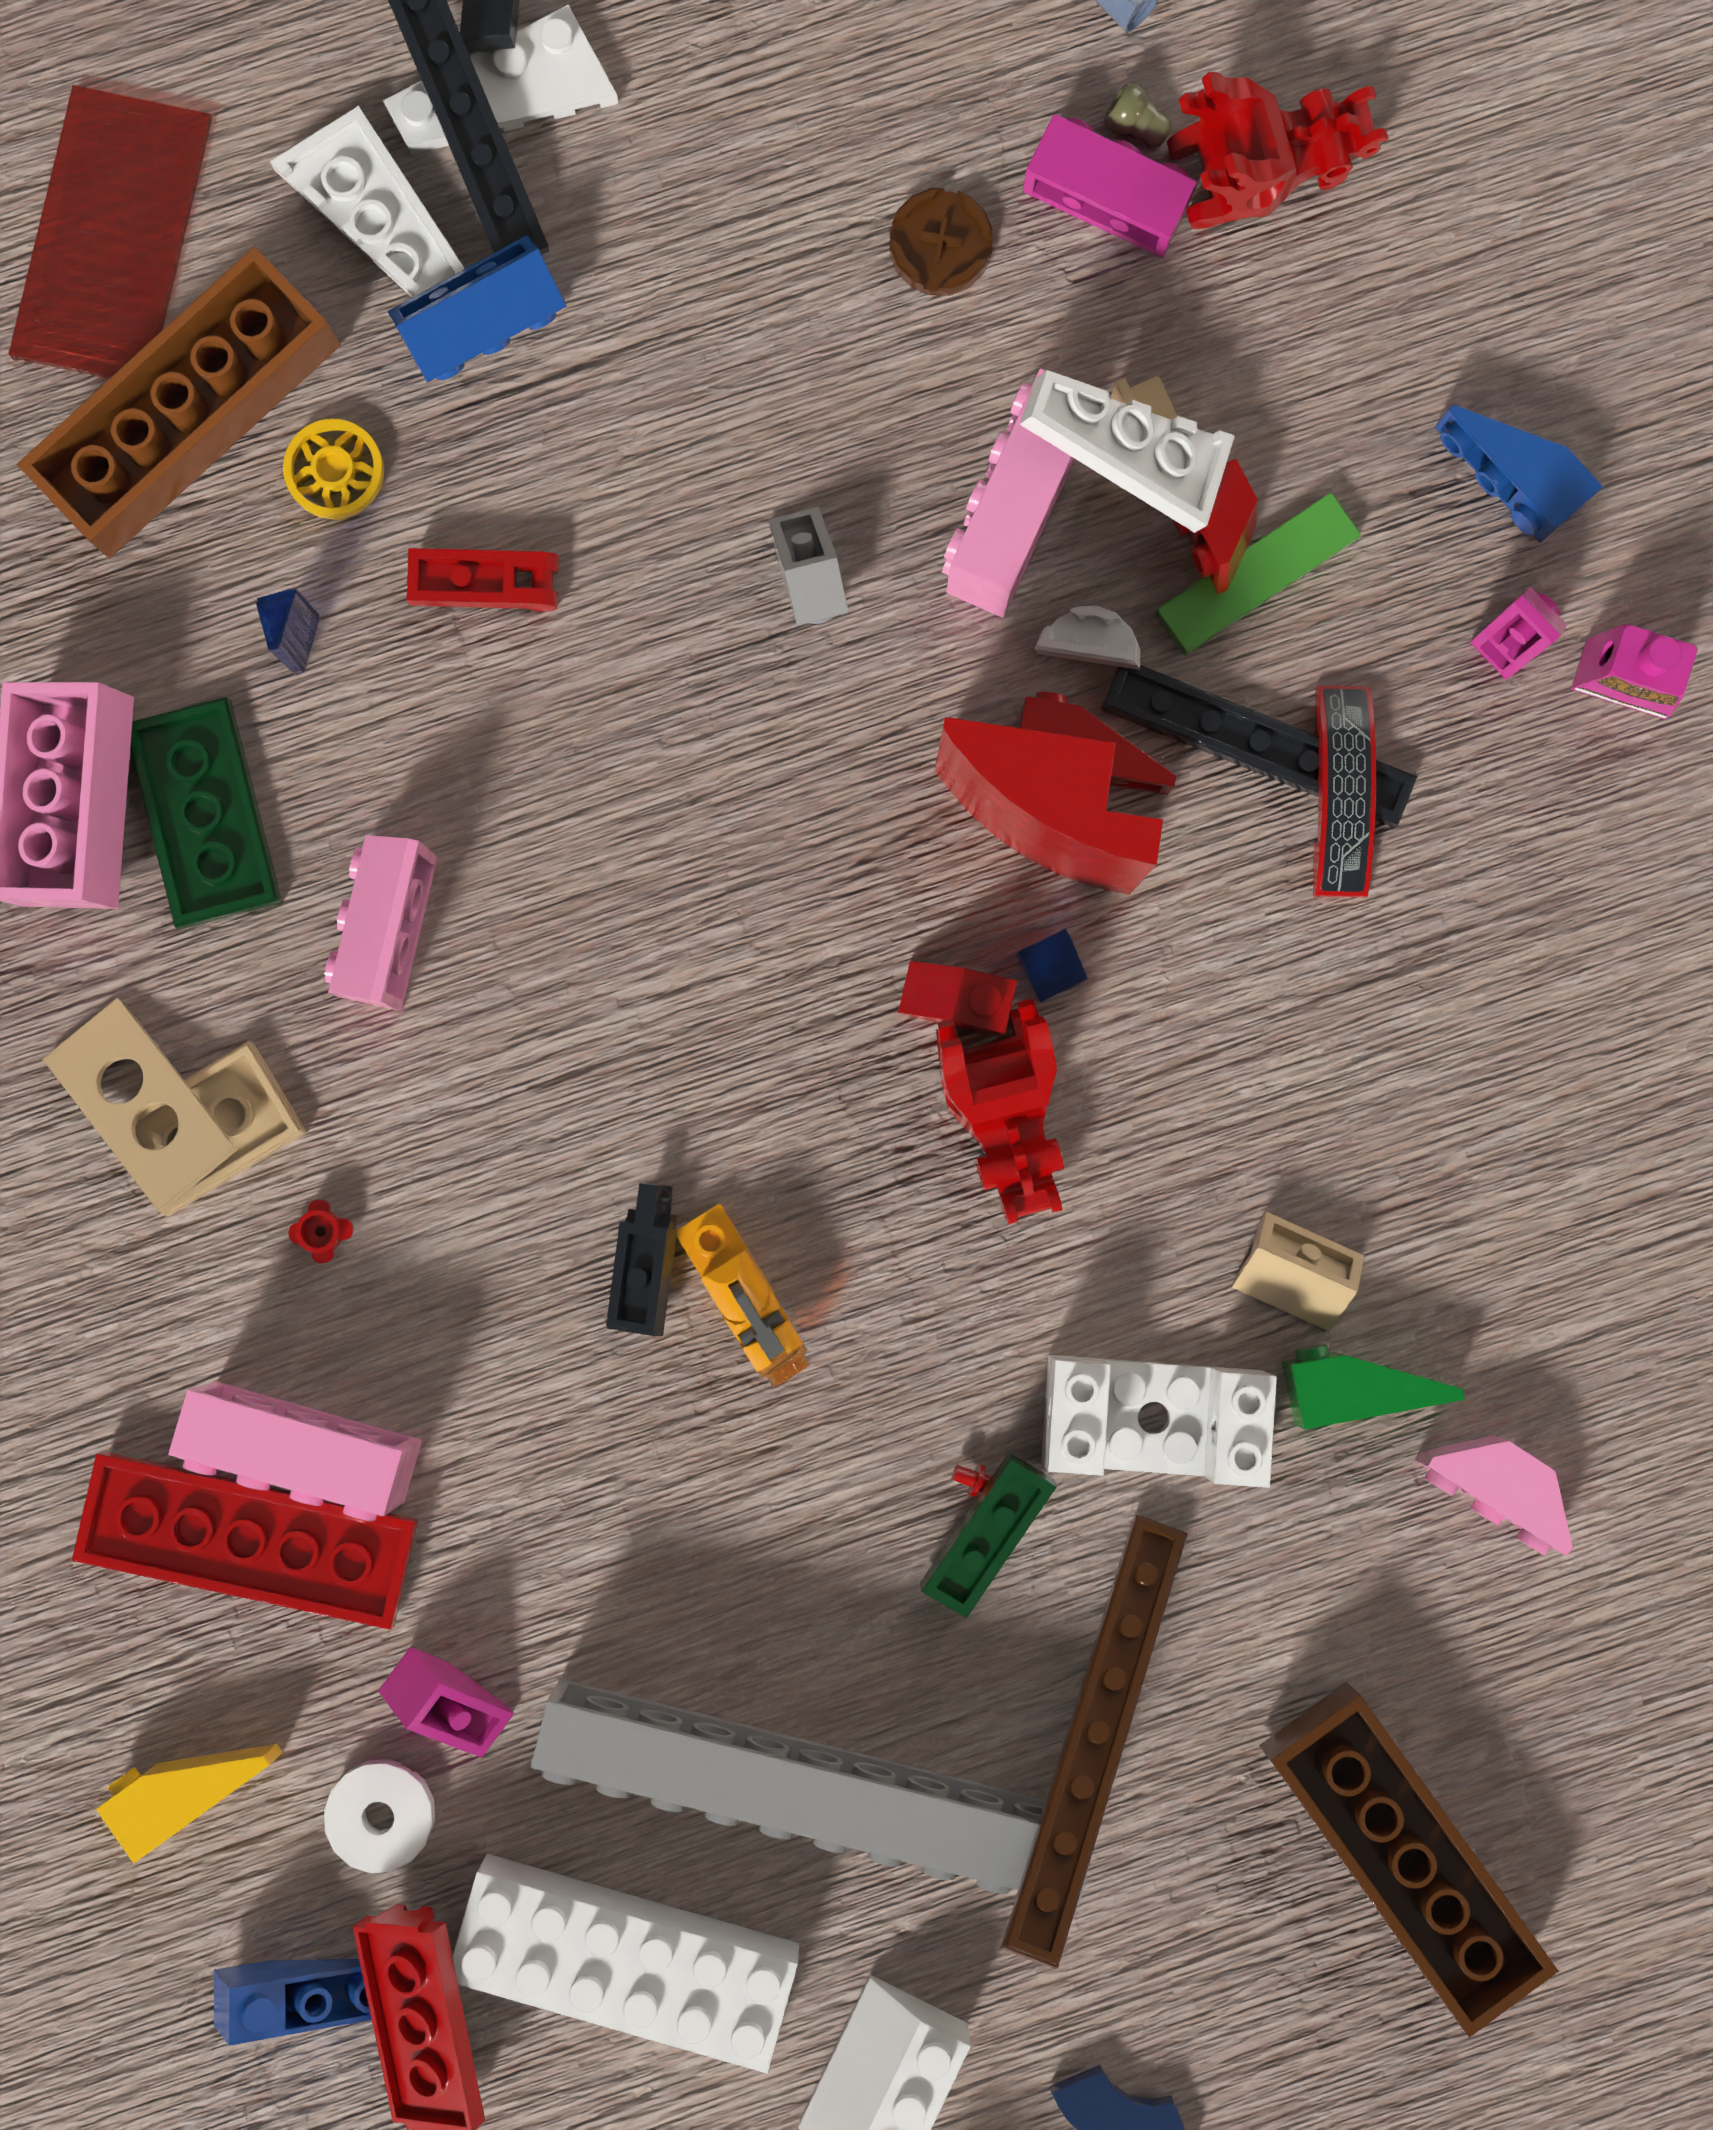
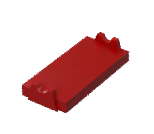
M396 1904L376 1916L366 1915L353 1925V1931L392 2121L406 2124L407 2129L476 2130L485 2121L446 1922L432 1921L434 1919L433 1908L427 1906L407 1911L406 1905Z

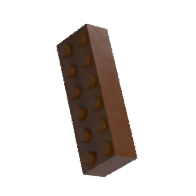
M1345 1682L1259 1745L1469 2038L1559 1972L1367 1703L1350 1684Z

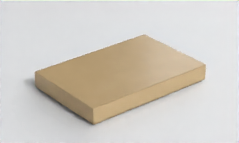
M248 1041L184 1080L238 1150L162 1212L164 1216L175 1214L307 1133L253 1042ZM164 1104L154 1105L146 1109L140 1115L136 1124V1136L139 1143L144 1148L150 1150L160 1149L168 1145L178 1131L179 1123L176 1112L172 1107Z

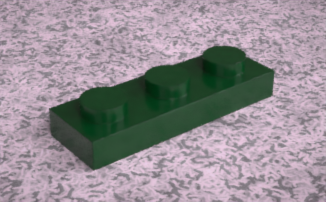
M1008 1452L921 1580V1592L967 1618L1057 1486L1054 1479Z

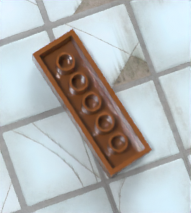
M254 246L16 465L87 540L110 559L333 354L341 344L328 322Z

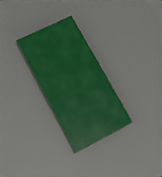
M228 697L132 721L130 751L174 927L182 930L283 903L232 701Z

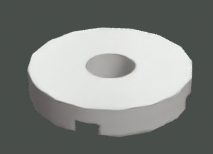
M391 1759L368 1760L350 1769L331 1790L324 1809L325 1834L333 1851L350 1867L367 1873L392 1872L410 1863L427 1844L435 1823L434 1798L425 1779L416 1771L412 1772L409 1768L401 1766L403 1763ZM373 1802L387 1804L394 1813L393 1825L387 1829L373 1827L366 1817L367 1806Z

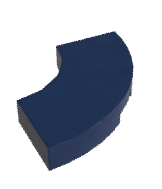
M1101 2065L1050 2086L1057 2106L1075 2130H1185L1171 2095L1154 2099L1129 2095L1110 2081Z

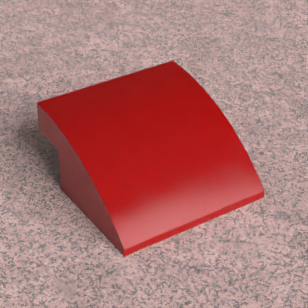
M950 717L944 718L935 765L936 773L951 793L977 821L995 837L1025 858L1058 875L1080 883L1130 895L1157 865L1163 819L1106 811L1116 748L1115 742Z

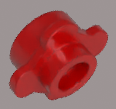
M316 1199L309 1203L308 1212L297 1223H293L290 1226L288 1235L292 1243L299 1244L303 1249L311 1252L312 1259L317 1263L323 1264L330 1262L334 1258V1250L342 1240H348L352 1237L354 1226L349 1219H341L332 1212L328 1201ZM319 1226H323L326 1229V1233L322 1237L316 1233Z

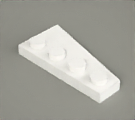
M569 5L518 30L515 48L478 51L470 55L499 128L503 127L504 132L523 128V122L554 115V119L576 115L575 109L600 104L601 108L619 104L617 93ZM422 81L383 100L411 155L449 146Z
M359 106L269 161L274 171L411 297L465 269Z
M1046 370L1035 379L1020 422L1021 426L1194 533L1208 525L1235 435L1221 430L1212 434L1197 429V422L1180 416L1171 420L1151 413V406L1135 400L1128 404L1109 398V393L1106 390Z

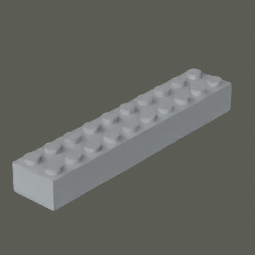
M565 1679L559 1680L547 1700L530 1767L543 1771L542 1777L554 1783L572 1785L575 1783V1779L597 1784L596 1790L610 1797L628 1798L629 1794L633 1793L651 1798L650 1803L662 1810L681 1812L685 1806L705 1811V1818L718 1824L734 1826L737 1825L738 1820L760 1825L759 1831L770 1837L791 1839L792 1834L814 1839L813 1844L829 1852L845 1853L848 1847L868 1852L870 1860L885 1866L898 1867L901 1861L923 1866L922 1871L925 1874L937 1879L954 1880L955 1875L976 1879V1884L980 1888L998 1894H1008L1010 1888L1019 1889L1046 1802L1045 1799ZM1087 1873L1085 1876V1880L1082 1886V1890L1077 1905H1080Z

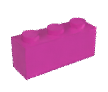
M1053 114L1026 169L1023 192L1164 258L1188 209L1197 181L1189 178L1188 174L1175 164H1160L1141 155V152L1134 145L1126 141L1116 140L1113 142L1094 133L1093 129L1080 119H1065Z

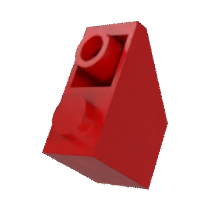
M1237 458L1226 463L1206 527L1194 533L1173 520L1178 533L1181 536L1188 534L1194 546L1192 547V558L1199 575L1202 578L1209 576L1217 594L1228 590L1256 528L1258 499Z

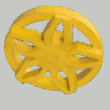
M324 419L307 425L291 440L284 455L283 476L290 494L306 511L321 518L343 520L360 513L376 498L384 481V463L378 446L363 428L342 419ZM327 431L345 432L335 440L334 446H330L327 440L318 435ZM357 437L353 451L348 454L344 448ZM308 440L321 447L315 455H313ZM364 444L368 446L372 454L373 468L362 461L356 462L361 458ZM302 448L306 460L311 463V466H304L294 475L295 460ZM363 472L372 477L371 481H356V473ZM309 477H314L316 480L313 485L298 487ZM349 486L357 491H365L357 500L350 503L351 494L348 490ZM323 489L322 498L326 507L318 506L303 496L318 495ZM341 491L340 507L335 508L332 501L333 492Z

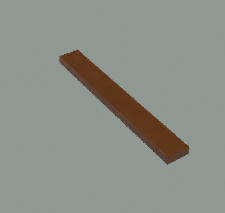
M1138 1514L1132 1520L1000 1949L1053 1969H1058L1187 1538L1188 1533Z

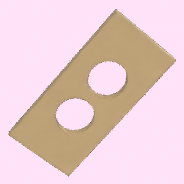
M116 998L42 1059L159 1212L167 1209L238 1150L128 1007L119 998ZM131 1059L136 1061L143 1072V1084L139 1093L128 1102L121 1104L110 1103L104 1097L101 1090V1080L105 1070L118 1060ZM158 1104L169 1105L178 1117L179 1125L176 1136L163 1148L155 1150L144 1148L136 1136V1124L140 1115L151 1106Z

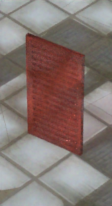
M72 85L8 353L13 360H22L110 379L163 330L213 119L209 113L85 88L80 85Z

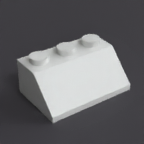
M870 1975L798 2123V2129L931 2130L971 2047L968 2023Z

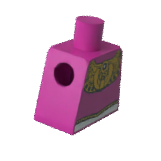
M1623 624L1586 639L1571 689L1653 716L1668 719L1683 698L1698 648L1693 644L1633 625ZM1608 657L1609 660L1604 665V658Z

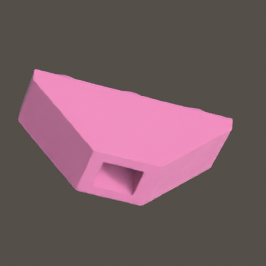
M1494 1435L1420 1451L1415 1461L1429 1469L1424 1479L1451 1496L1455 1494L1457 1489L1471 1496L1475 1500L1470 1509L1497 1526L1500 1525L1503 1519L1508 1520L1521 1529L1516 1538L1543 1556L1546 1555L1549 1548L1568 1556L1573 1548L1556 1471L1512 1442Z

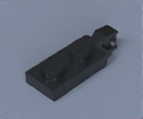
M639 1183L636 1209H629L626 1221L619 1222L606 1321L607 1329L649 1336H663L677 1229L675 1228L676 1215L670 1214L673 1188L671 1186Z

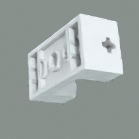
M1048 1355L1041 1463L1048 1472L1103 1476L1104 1469L1205 1476L1214 1484L1270 1488L1277 1376L1262 1370ZM1149 1402H1159L1167 1411L1166 1424L1156 1432L1144 1431L1138 1423L1140 1409Z

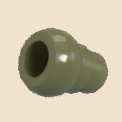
M1124 84L1114 97L1104 116L1105 124L1109 130L1119 135L1128 134L1135 140L1139 138L1150 147H1160L1172 129L1171 119L1159 112L1157 106L1149 101L1146 91L1136 84Z

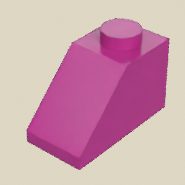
M411 1646L378 1690L406 1729L481 1758L514 1715V1712L506 1704L448 1661Z

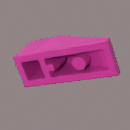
M1529 587L1470 643L1507 680L1562 635L1567 624L1560 618V610L1552 599L1543 593L1537 594Z

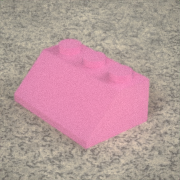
M365 835L363 847L355 848L349 869L350 878L355 879L350 900H343L337 918V929L343 931L338 952L332 951L330 953L325 968V982L330 983L328 993L345 999L402 1011L438 856L420 841L409 838Z

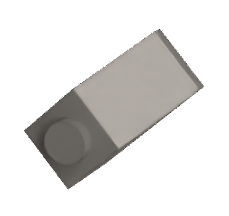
M819 507L768 519L788 600L797 626L807 623L821 624L831 620L834 616L849 613L837 556Z

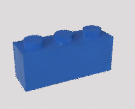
M526 235L387 312L428 383L435 378L437 380H446L455 376L464 368V362L481 353L491 355L499 352L510 343V337L527 328L536 330L548 325L556 318V312L567 306L539 249Z

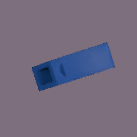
M1453 405L1435 427L1441 433L1440 438L1445 448L1452 455L1458 458L1462 457L1476 472L1477 482L1482 489L1491 496H1498L1511 510V518L1515 525L1526 535H1533L1540 543L1603 488L1568 447L1462 407Z
M359 1959L268 1960L214 1969V2026L229 2046L372 2020Z

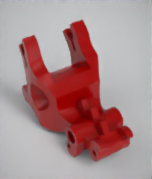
M1208 72L1201 78L1204 89L1197 92H1187L1178 99L1183 114L1201 117V119L1172 135L1167 140V146L1172 159H1182L1196 152L1198 154L1201 168L1204 171L1200 174L1203 188L1208 190L1210 199L1189 207L1186 213L1191 228L1199 230L1239 219L1268 216L1302 182L1319 174L1320 177L1317 179L1319 188L1322 190L1332 189L1345 181L1348 173L1353 168L1352 159L1358 157L1366 159L1373 156L1381 149L1380 142L1387 141L1389 137L1386 128L1375 129L1368 105V100H1373L1377 97L1373 86H1366L1356 90L1341 102L1333 101L1330 89H1318L1301 98L1299 101L1301 109L1289 112L1279 108L1275 94L1248 77L1229 78L1224 77L1218 72Z
M1032 998L1017 1002L1018 1008L1010 1010L1009 1020L1014 1037L963 1050L960 1038H957L953 1019L939 1022L938 1029H936L941 1084L946 1106L957 1121L979 1143L984 1156L976 1158V1168L982 1189L997 1188L1003 1215L1008 1224L1018 1222L1019 1217L1051 1209L1052 1213L1063 1210L1052 1176L1053 1172L1064 1170L1063 1159L1057 1139L1046 1140L1043 1128L1046 1110L1057 1073V1063L1047 1022L1043 1016L1039 1017Z

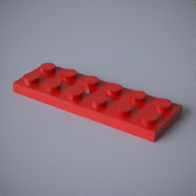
M102 1451L96 1453L71 1561L391 1630L396 1623L419 1519L388 1513L385 1516L377 1515L375 1521L361 1520L344 1514L343 1509L345 1505L323 1500L321 1506L308 1505L291 1499L289 1497L290 1491L271 1487L267 1491L256 1490L236 1483L234 1479L199 1474L179 1467Z

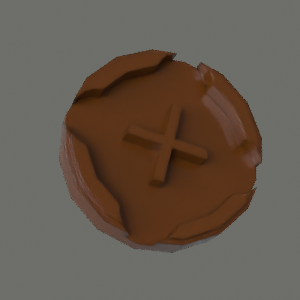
M929 188L912 195L897 210L890 229L889 255L897 274L911 288L928 295H953L970 288L984 274L992 256L993 228L985 210L970 195L960 191L958 193L944 191V188Z

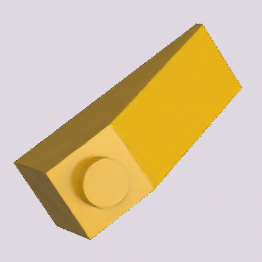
M276 1743L155 1764L142 1775L136 1767H133L106 1787L112 1796L96 1808V1810L134 1864L267 1768L283 1752Z

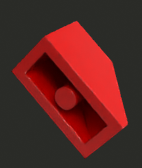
M910 961L898 1014L936 1023L953 1019L957 1028L1001 1038L1006 1031L1017 980L967 968Z

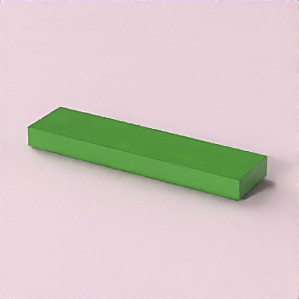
M1330 492L1247 548L1227 591L1217 594L1209 576L1161 606L1155 614L1184 656H1187L1359 539L1361 534Z

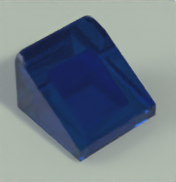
M1067 929L1059 931L1021 950L1016 955L1040 1003L1088 979Z

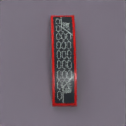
M1317 685L1315 690V735L1319 736L1318 841L1314 844L1313 897L1366 898L1368 897L1371 878L1376 812V741L1371 688L1367 686Z

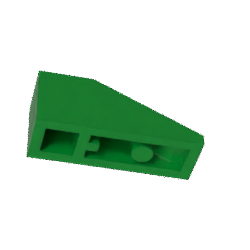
M1327 1344L1296 1349V1359L1282 1361L1293 1422L1295 1426L1304 1430L1465 1400L1464 1391L1461 1388L1341 1353L1329 1352Z

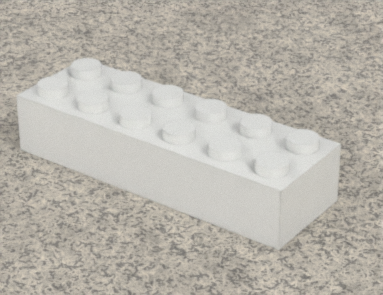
M486 1854L475 1876L453 1953V1962L458 1985L768 2074L798 1966L799 1943Z

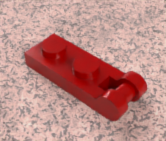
M408 548L406 600L410 606L519 608L541 612L555 611L558 605V592L553 590V575L559 572V556L555 553L543 551ZM517 572L532 573V588L517 587Z

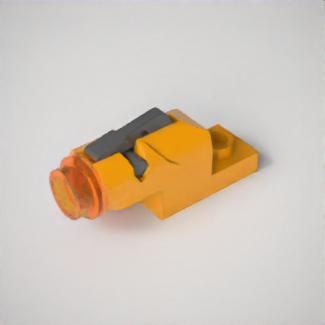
M721 1203L677 1229L676 1236L702 1277L700 1278L761 1379L767 1377L774 1388L807 1368L810 1363L804 1353L808 1349L796 1332L791 1320L778 1301L775 1291Z

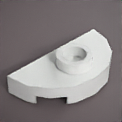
M1077 606L1070 609V613L1059 617L1051 626L1047 625L1042 630L1035 646L1036 652L1041 655L1140 670L1141 650L1133 630L1116 612L1100 606Z

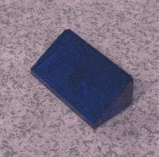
M295 588L257 598L256 606L268 650L292 673L294 672L296 675L304 673L318 627L319 613Z

